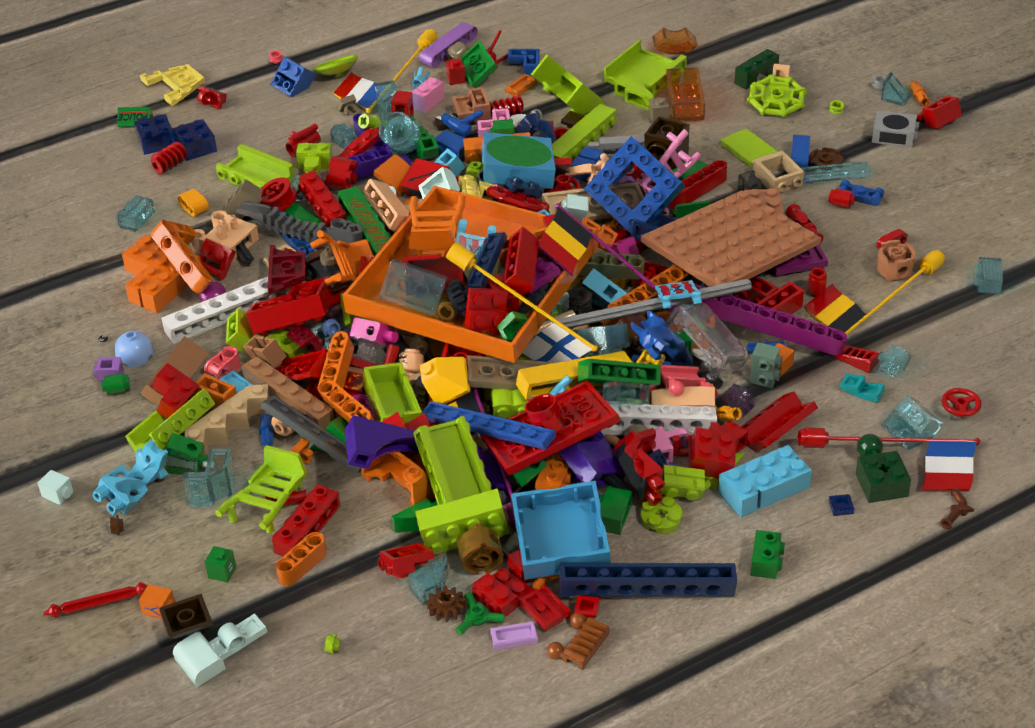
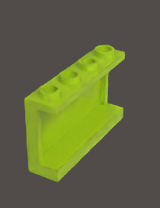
M243 144L237 147L238 156L227 165L216 164L218 178L238 186L244 179L261 188L275 178L285 177L290 182L295 178L292 163Z
M202 389L169 418H165L155 410L125 437L135 452L140 448L143 449L150 440H153L158 448L163 450L167 446L172 433L180 435L213 407L215 403L208 391Z
M460 416L454 421L427 427V425L420 426L413 432L438 505L491 490V483L486 478L483 461L479 459L477 453V444L472 439L470 425L464 416Z

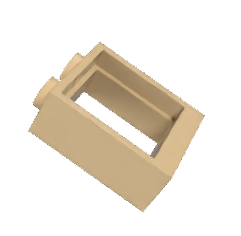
M783 150L753 160L752 174L767 189H779L780 193L803 186L804 171ZM783 168L788 174L776 178L771 172Z

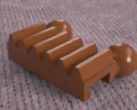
M573 613L570 617V624L574 629H579L578 635L574 636L573 642L570 641L568 648L565 649L559 642L550 643L547 647V654L554 660L562 658L566 663L571 660L579 664V669L583 670L609 635V627L582 614Z

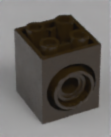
M658 116L644 134V147L651 154H655L656 158L660 160L672 144V141L666 137L667 134L671 132L678 136L684 129L689 133L690 124ZM689 134L682 141L681 145L676 148L677 154L682 150L688 155ZM670 157L667 163L671 170L676 168V165Z

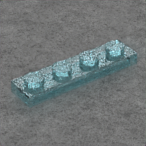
M867 161L801 167L804 171L803 183L871 177V169Z

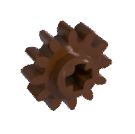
M444 586L441 591L435 588V594L430 593L429 600L427 601L429 615H436L437 621L441 620L442 617L445 618L446 622L449 621L450 617L457 620V613L464 614V607H466L463 592L456 593V587L448 590L447 586Z

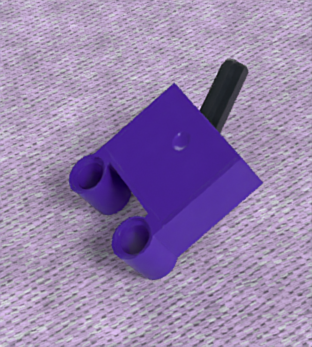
M601 431L558 451L575 473L572 480L573 484H577L580 481L582 483L596 481L597 487L612 486L632 491V499L636 495L637 491L623 480L626 475L618 459L613 454L612 447L605 440Z

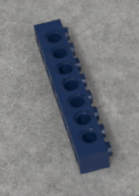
M560 563L559 572L560 596L577 597L578 595L591 597H734L737 586L735 563Z

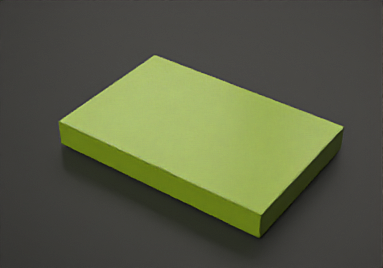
M747 128L720 139V145L751 168H753L754 159L778 152Z

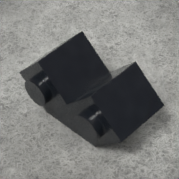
M320 260L306 266V276L309 280L327 276L329 278L337 273H341L339 265L324 266ZM336 282L331 284L333 293L347 287L350 283Z

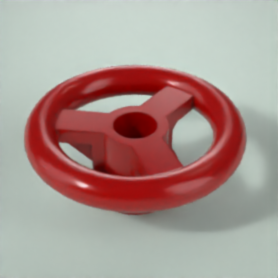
M562 174L554 178L553 184L557 183L554 189L546 188L547 192L550 193L581 189V185L575 178Z
M965 388L950 389L941 398L944 409L957 417L973 416L982 407L980 397L975 392ZM954 394H965V395H968V397L963 398V397H956V396H953V395H954ZM947 400L953 404L952 407L948 404ZM975 401V407L971 410H968L969 404Z

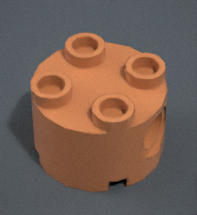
M901 240L886 241L879 248L876 268L884 276L885 280L889 282L910 278L913 272L916 251L907 242L901 244Z

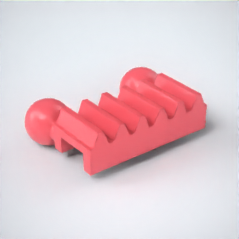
M661 365L660 379L673 396L682 395L684 387H714L711 383L706 382L705 378H699L697 375L698 367Z

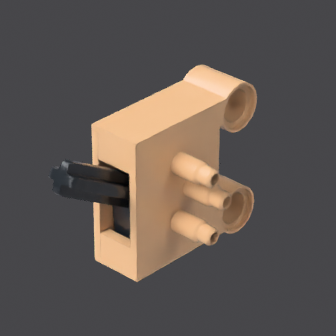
M220 210L212 213L213 229L205 235V232L201 229H195L197 235L190 242L192 251L200 253L205 238H208L236 251L232 263L239 257L248 265L254 260L248 249L259 240L257 225L238 219L235 215H228L225 211Z

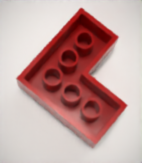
M328 276L294 285L287 295L252 303L246 312L252 333L264 335L272 329L283 330L291 324L299 326L306 323V320L313 319V321L323 319L334 299L331 285L327 286L325 283V279Z

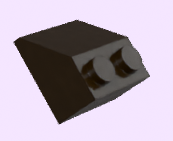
M202 594L159 608L169 641L213 626Z

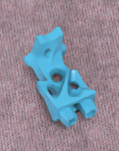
M150 440L143 449L137 450L135 454L136 464L133 468L127 471L125 469L126 466L122 464L100 478L98 487L94 490L92 497L97 502H101L104 499L109 501L106 508L112 515L119 512L123 515L128 514L148 491L146 486L157 478L163 479L168 476L169 473L164 469L168 451L166 449L161 450L153 440ZM135 492L137 495L132 496L130 493Z

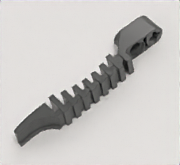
M244 201L236 209V213L255 219L262 228H267L268 231L275 230V233L278 234L282 232V235L285 236L289 234L292 238L296 236L299 240L305 239L306 242L319 239L317 236L319 230L326 232L336 242L341 240L353 243L363 240L362 226L344 219L332 220L330 227H325L323 222H320L318 227L317 223L313 222L309 227V221L306 220L303 225L301 219H297L294 223L293 216H289L286 220L285 212H282L279 216L277 207H274L271 211L270 206Z

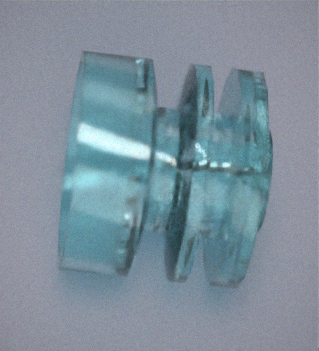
M403 112L389 113L380 123V137L393 151L406 154L416 149L417 139L421 138L419 127L408 115Z

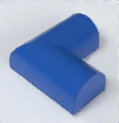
M509 49L508 64H523L524 73L532 76L531 73L539 64L540 49Z

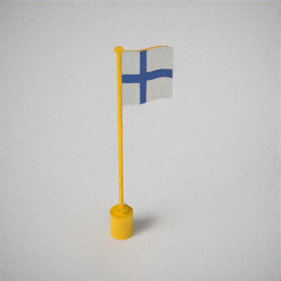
M455 242L449 249L446 258L464 271L467 269L471 270L474 267L553 322L542 329L522 352L534 361L558 363L578 359L591 350L593 352L597 351V345L594 346L476 265V255L458 242Z

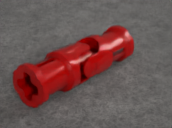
M797 204L788 206L785 211L787 217H790L792 221L799 223L807 230L814 232V234L821 237L822 242L824 239L823 235L817 231L816 226L808 219V216L801 211L800 206Z

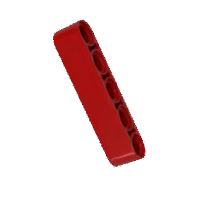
M722 160L714 161L683 179L682 182L686 186L668 207L676 209L678 204L690 203L727 180V162Z

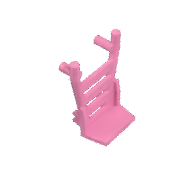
M685 129L678 136L671 132L667 134L666 137L672 141V144L659 160L673 173L667 163L671 157L678 169L673 173L677 178L692 167L702 156L698 151L692 157L682 150L678 154L675 151L689 134ZM641 173L643 179L637 178L636 181L647 195L654 187L650 185L653 180L647 174ZM667 207L663 210L667 214L670 212Z

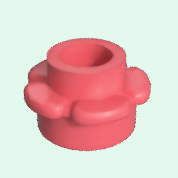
M279 50L270 52L269 61L273 64L281 63L284 58L282 52Z

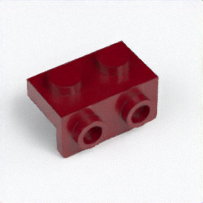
M303 325L294 326L286 334L300 348L308 346L311 351L315 352L322 350V346H324L322 339Z

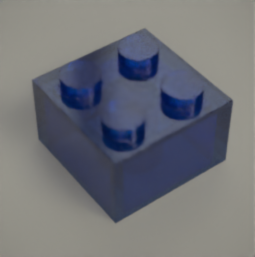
M166 114L134 121L137 139L144 155L162 151L163 148H167V146L175 142L173 129Z
M204 119L172 128L174 141L181 143L187 151L188 157L184 158L186 161L217 152L215 136Z

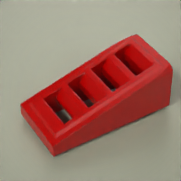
M845 345L842 354L835 356V358L870 373L879 363L880 353Z

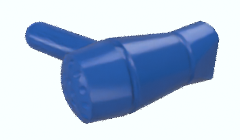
M478 110L462 120L444 113L441 121L456 134L466 138L472 130L469 123L481 117L483 111Z

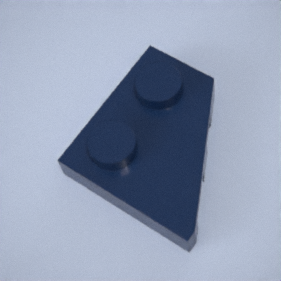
M514 176L513 179L507 178L506 186L510 191L515 192L517 190L526 195L542 196L543 190L539 187V184L531 181L528 184L523 182V179Z

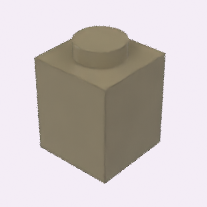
M665 97L649 99V117L652 124L658 116L669 119V105Z

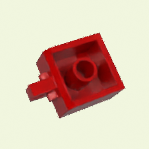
M711 422L709 429L696 427L690 443L689 468L705 470V476L719 478V474L733 469L736 461V434L719 431V423Z

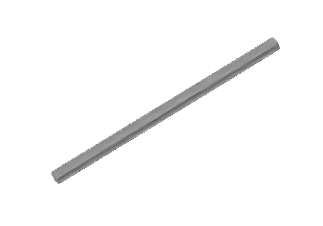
M744 279L697 290L701 291L700 297L701 300L750 290L751 281ZM692 297L670 300L671 306L693 302ZM654 298L556 320L568 328L662 309L663 306L660 298Z

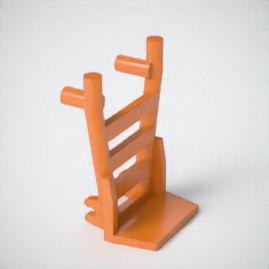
M412 196L409 209L413 226L411 227L409 248L416 249L417 255L427 250H445V253H448L456 241L458 222L462 219V213L465 208V196H458V203L454 204L453 211H421L420 205L417 204L418 198ZM447 218H452V221H424V222H419V221H421L422 219H447Z
M319 230L317 232L319 239L310 242L312 249L326 243L330 245L341 270V273L325 279L327 286L336 282H354L359 276V267H362L361 256L367 257L368 263L370 255H373L367 239L353 243L341 240L336 242L326 232Z

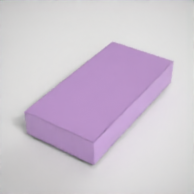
M534 621L490 628L494 650L538 643Z

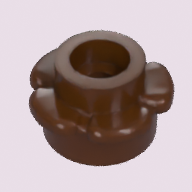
M118 515L110 517L111 534L120 535L119 531H124L123 519H119Z

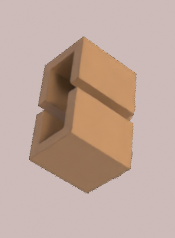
M254 335L243 346L250 359L257 356L273 368L280 366L287 357L277 341L272 338Z

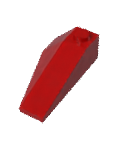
M328 349L286 358L275 369L289 379L318 382L320 381Z

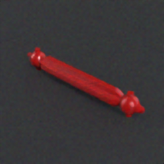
M139 582L136 587L128 586L68 601L60 606L51 604L49 609L43 613L44 615L58 618L61 613L69 614L129 599L135 595L141 596L148 585Z

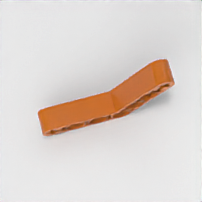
M337 332L333 335L318 384V391L325 403L347 422L350 421L353 415L374 420L370 411L343 389L354 346L346 332Z

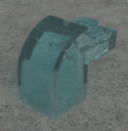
M890 344L887 352L881 351L878 356L880 366L877 371L898 379L911 359L909 351Z

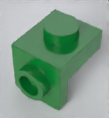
M514 311L507 314L505 319L497 326L501 333V338L512 342L517 335L516 332L528 320L526 315Z

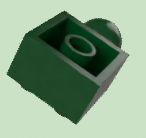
M874 434L863 435L857 442V451L860 456L857 459L856 476L868 503L909 497L911 478L898 451L882 453L883 443L878 436Z

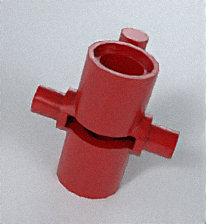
M316 123L298 133L295 131L291 132L288 138L289 142L285 145L290 156H296L298 143L321 142V137L316 131L318 129Z

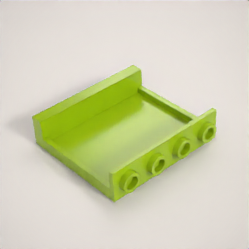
M639 39L604 67V81L615 85V80L620 75H624L639 82L653 96H656L686 70L687 56L681 54L675 60L642 49L641 40Z

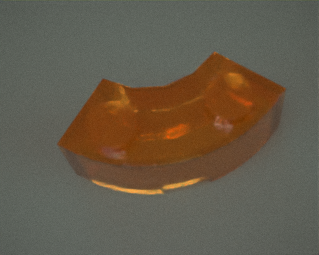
M686 27L678 31L662 28L652 37L654 47L667 54H683L698 47L696 37Z

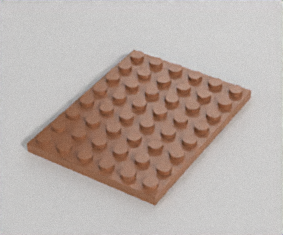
M741 190L642 235L641 242L711 287L750 279L819 245L821 237Z

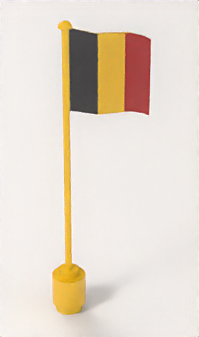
M939 250L930 251L919 261L920 270L867 314L855 302L839 292L833 283L826 288L824 294L817 295L808 302L805 308L812 317L823 325L841 330L848 335L922 272L927 275L933 274L944 264L945 256Z

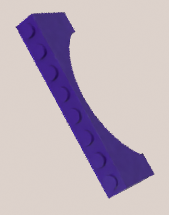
M353 415L345 428L348 465L368 469L373 460L385 454L393 452H414L420 454L413 435L415 430ZM477 446V453L479 459L483 461L486 478L491 483V490L498 489L502 500L508 490L498 461L489 449Z

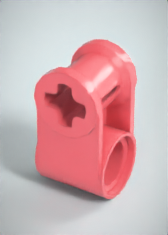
M233 346L225 347L221 352L209 359L204 367L205 373L212 374L215 378L220 379L232 370H238L241 363L237 348Z

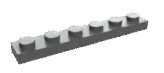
M275 395L263 401L261 408L270 416L280 420L285 426L299 433L301 437L306 438L315 444L317 448L330 454L332 458L340 461L350 470L356 473L361 471L360 467L348 465L346 443Z

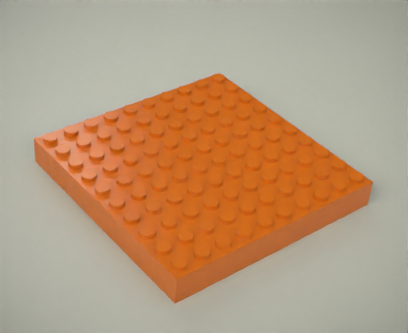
M434 186L419 204L421 211H453L454 204L458 203V196L464 195L465 208L462 213V219L467 220L465 233L485 238L487 237V230L490 225L497 227L496 233L505 232L507 237H510L522 226L528 231L545 228L543 216H548L439 186ZM411 214L343 294L346 313L512 363L517 361L547 319L541 313L532 309L526 315L528 319L526 323L516 332V337L512 342L503 340L500 334L489 333V330H482L481 334L467 329L464 326L465 317L461 318L458 314L450 321L440 319L437 314V308L444 299H449L447 293L407 295L405 278L410 276V273L405 274L404 256L417 255L416 249L409 248L411 227L413 226ZM447 218V219H422V220L419 221V222H424V221H452V218ZM584 225L598 237L597 228ZM591 237L585 253L577 262L573 276L561 266H558L562 274L547 283L550 288L537 307L550 315L598 248L599 243L593 237ZM445 250L422 251V254L441 253L442 257L445 254ZM550 257L546 258L549 261H553ZM525 293L523 297L526 298L530 293ZM519 299V307H520V305L523 303V301ZM445 306L447 311H451L449 307Z

